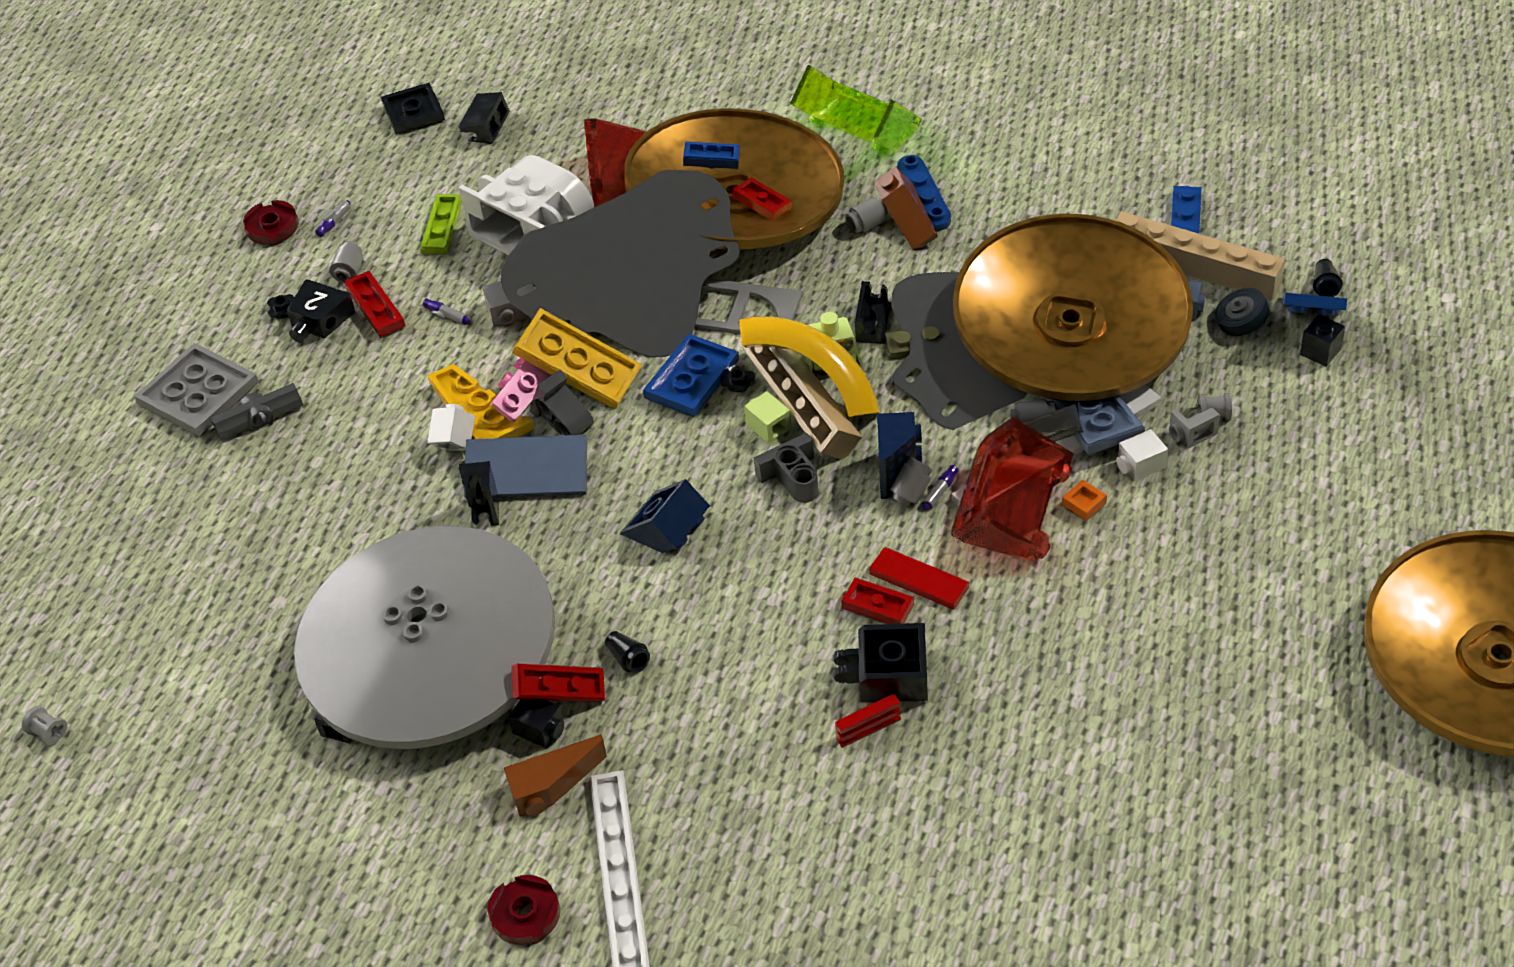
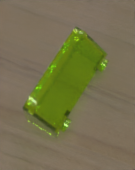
M807 65L790 102V105L809 115L808 121L821 127L824 123H827L874 144L872 147L874 150L886 155L888 151L895 152L918 130L922 121L920 117L896 101L890 100L888 104L832 80L810 65Z

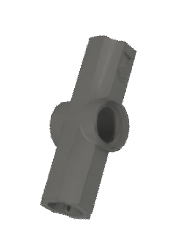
M291 383L265 395L256 392L250 393L242 398L240 406L211 417V421L220 440H224L249 428L258 431L264 425H272L275 417L303 406V402L294 383Z

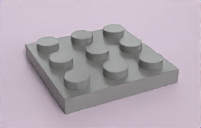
M193 343L135 394L134 398L138 405L199 437L213 424L211 417L228 411L259 380L257 375L248 369Z

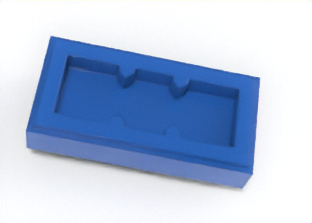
M686 141L683 166L706 167L709 169H738L740 145Z

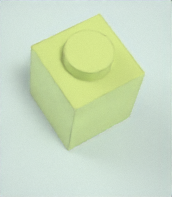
M768 391L752 399L744 406L746 425L768 443H771L792 429L790 409Z

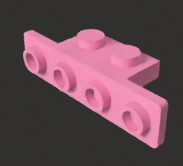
M519 358L513 366L517 369L514 375L508 372L500 381L498 386L502 389L491 402V406L511 422H515L533 400L537 385L551 376V374L522 358Z

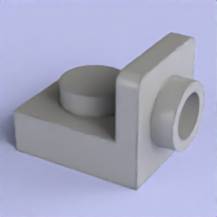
M1210 408L1186 419L1178 410H1175L1170 415L1169 433L1173 440L1176 442L1181 441L1187 449L1218 434L1220 414L1215 409Z

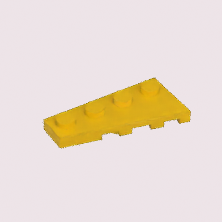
M455 364L427 375L429 384L445 405H461L464 407V411L475 415L472 439L515 438L535 429L534 421L527 416L522 417L520 415L515 422H511L491 406V402L497 395L490 389L485 390L480 387L476 379Z

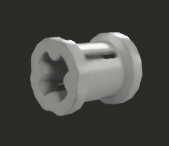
M1224 393L1223 396L1205 397L1204 394H1198V413L1213 408L1220 414V417H1224L1225 420H1231L1232 399L1230 393Z
M35 706L25 714L21 727L27 734H36L41 737L43 743L52 746L66 734L68 725L64 719L60 717L53 718L48 715L46 709L41 706Z

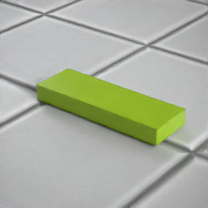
M436 194L421 243V254L448 255L462 206L460 194Z

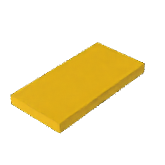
M542 308L539 309L512 352L551 375L560 369L567 376V384L615 409L642 367L641 363Z

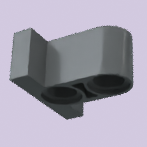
M559 369L537 385L529 411L537 418L542 415L560 435L562 433L564 435H580L594 424V420L588 409L565 385L567 376Z
M805 433L754 457L755 475L759 481L763 483L777 477L796 501L804 503L813 501L818 496L819 488L817 470L810 462V460L814 459L812 438L808 433Z

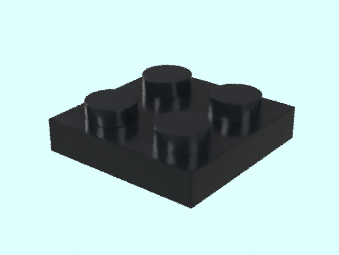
M430 82L381 96L382 105L395 134L445 120L443 110Z

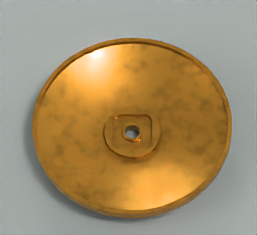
M738 108L708 109L666 120L651 128L635 142L629 151L625 163L626 192L664 170L698 171L715 178L723 186L729 197L730 225L735 238L701 237L720 241H737L739 249L776 246L813 232L830 219L837 210L843 196L844 169L839 156L832 146L816 132L796 121L757 110ZM685 142L740 145L738 169H709L706 167L683 166ZM752 177L792 200V209L774 221L769 220L733 199L732 192L735 187ZM712 198L702 203L700 207L704 211L711 209L719 204V200Z
M1050 214L1016 222L992 234L977 246L964 262L955 283L953 314L958 334L966 349L985 370L1004 383L1036 396L1066 401H1088L1115 397L1133 391L1154 380L1176 360L1182 351L1189 335L1193 313L1192 294L1187 278L1177 261L1164 247L1148 235L1131 226L1108 218L1085 214ZM1067 317H1073L1078 321L1074 323L1066 322L1064 319Z
M1496 530L1463 531L1439 536L1420 543L1403 553L1384 570L1370 594L1364 620V642L1372 669L1390 697L1408 715L1429 730L1470 749L1489 754L1514 757V532ZM1492 653H1504L1509 659L1499 660Z

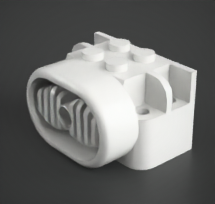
M535 155L523 157L497 178L482 175L477 181L479 193L464 185L459 187L469 235L508 255L522 237L530 231L568 220L594 208V202L589 190L576 175Z

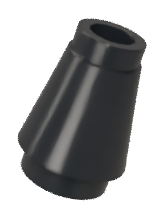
M1321 259L1315 265L1313 290L1319 296L1335 297L1342 288V279L1331 260Z
M613 631L606 637L605 646L624 671L638 673L648 665L650 654L645 644L618 631Z

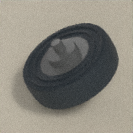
M1242 288L1229 293L1219 302L1215 310V318L1221 330L1230 336H1243L1254 332L1265 323L1269 316L1270 308L1262 292L1254 288Z

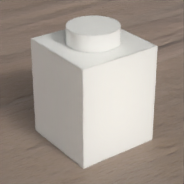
M446 404V408L433 409L427 443L444 451L466 450V440L472 439L475 415L464 411V407L457 404Z
M1150 429L1119 443V452L1116 459L1118 468L1123 474L1128 473L1135 482L1166 468L1168 448Z

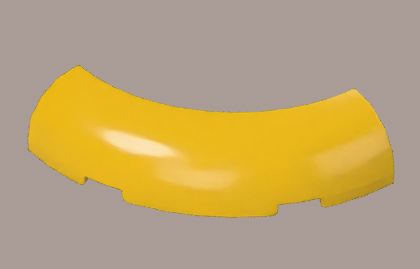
M749 317L739 320L742 346L745 348L776 347L787 349L803 355L820 366L838 388L846 405L849 418L880 413L877 398L864 371L846 349L830 336L814 327L786 318Z

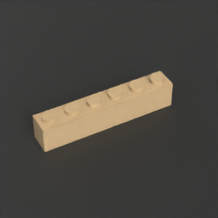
M1122 211L1116 221L1131 226L1158 242L1177 261L1185 275L1235 290L1254 288L1262 292L1265 298L1273 300L1282 283L1285 258Z
M740 336L737 342L784 405L790 409V413L805 433H808L812 438L813 444L819 452L839 459L846 458L862 439V436L800 355L791 350L776 347L745 348L742 346Z

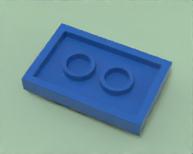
M1283 292L1282 304L1288 305V311L1308 313V307L1318 308V314L1338 316L1339 310L1346 311L1348 298Z
M688 334L643 389L644 398L695 417L721 384L720 379L729 373V368L735 366L739 361V352Z

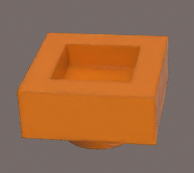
M1083 479L1062 497V506L1085 521L1107 503V495Z

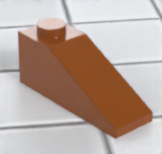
M897 166L874 181L884 204L914 251L923 248L938 237L913 183Z
M600 734L504 767L507 782L519 816L527 814L534 816L542 813L545 808L554 805L607 757L602 735Z

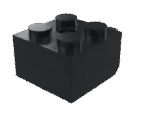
M925 623L864 625L858 629L859 648L835 651L833 662L838 665V668H835L833 678L836 682L843 684L859 683L861 703L877 702L893 694L896 695L900 702L928 701Z

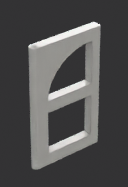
M706 278L703 281L701 290L737 294L727 322L697 318L694 328L740 334L739 320L743 317L750 296L762 299L770 304L779 318L794 320L804 294L803 291Z

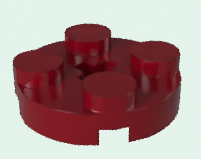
M281 200L271 201L272 205L264 207L262 203L257 204L245 214L243 219L244 229L251 241L258 244L275 246L295 233L299 225L298 216L290 203Z
M520 875L514 877L515 881L510 882L506 886L504 883L499 885L492 893L487 907L494 933L502 940L515 945L536 944L543 941L556 927L561 910L557 894L552 889L550 883L535 875ZM525 904H530L531 912L526 915H519L515 911L517 908L522 909Z

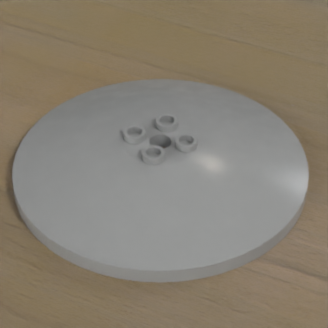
M434 526L402 532L372 544L355 554L336 569L312 597L299 624L295 640L294 655L298 680L315 712L329 726L350 739L363 744L390 749H417L448 743L484 728L506 713L520 700L513 699L511 666L517 663L545 665L551 650L555 631L553 600L546 580L534 561L519 547L496 534L460 526ZM416 615H426L420 622H411L412 618Z

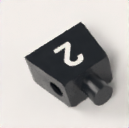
M306 279L287 309L292 325L289 335L298 343H302L309 334L325 339L355 313L351 294Z

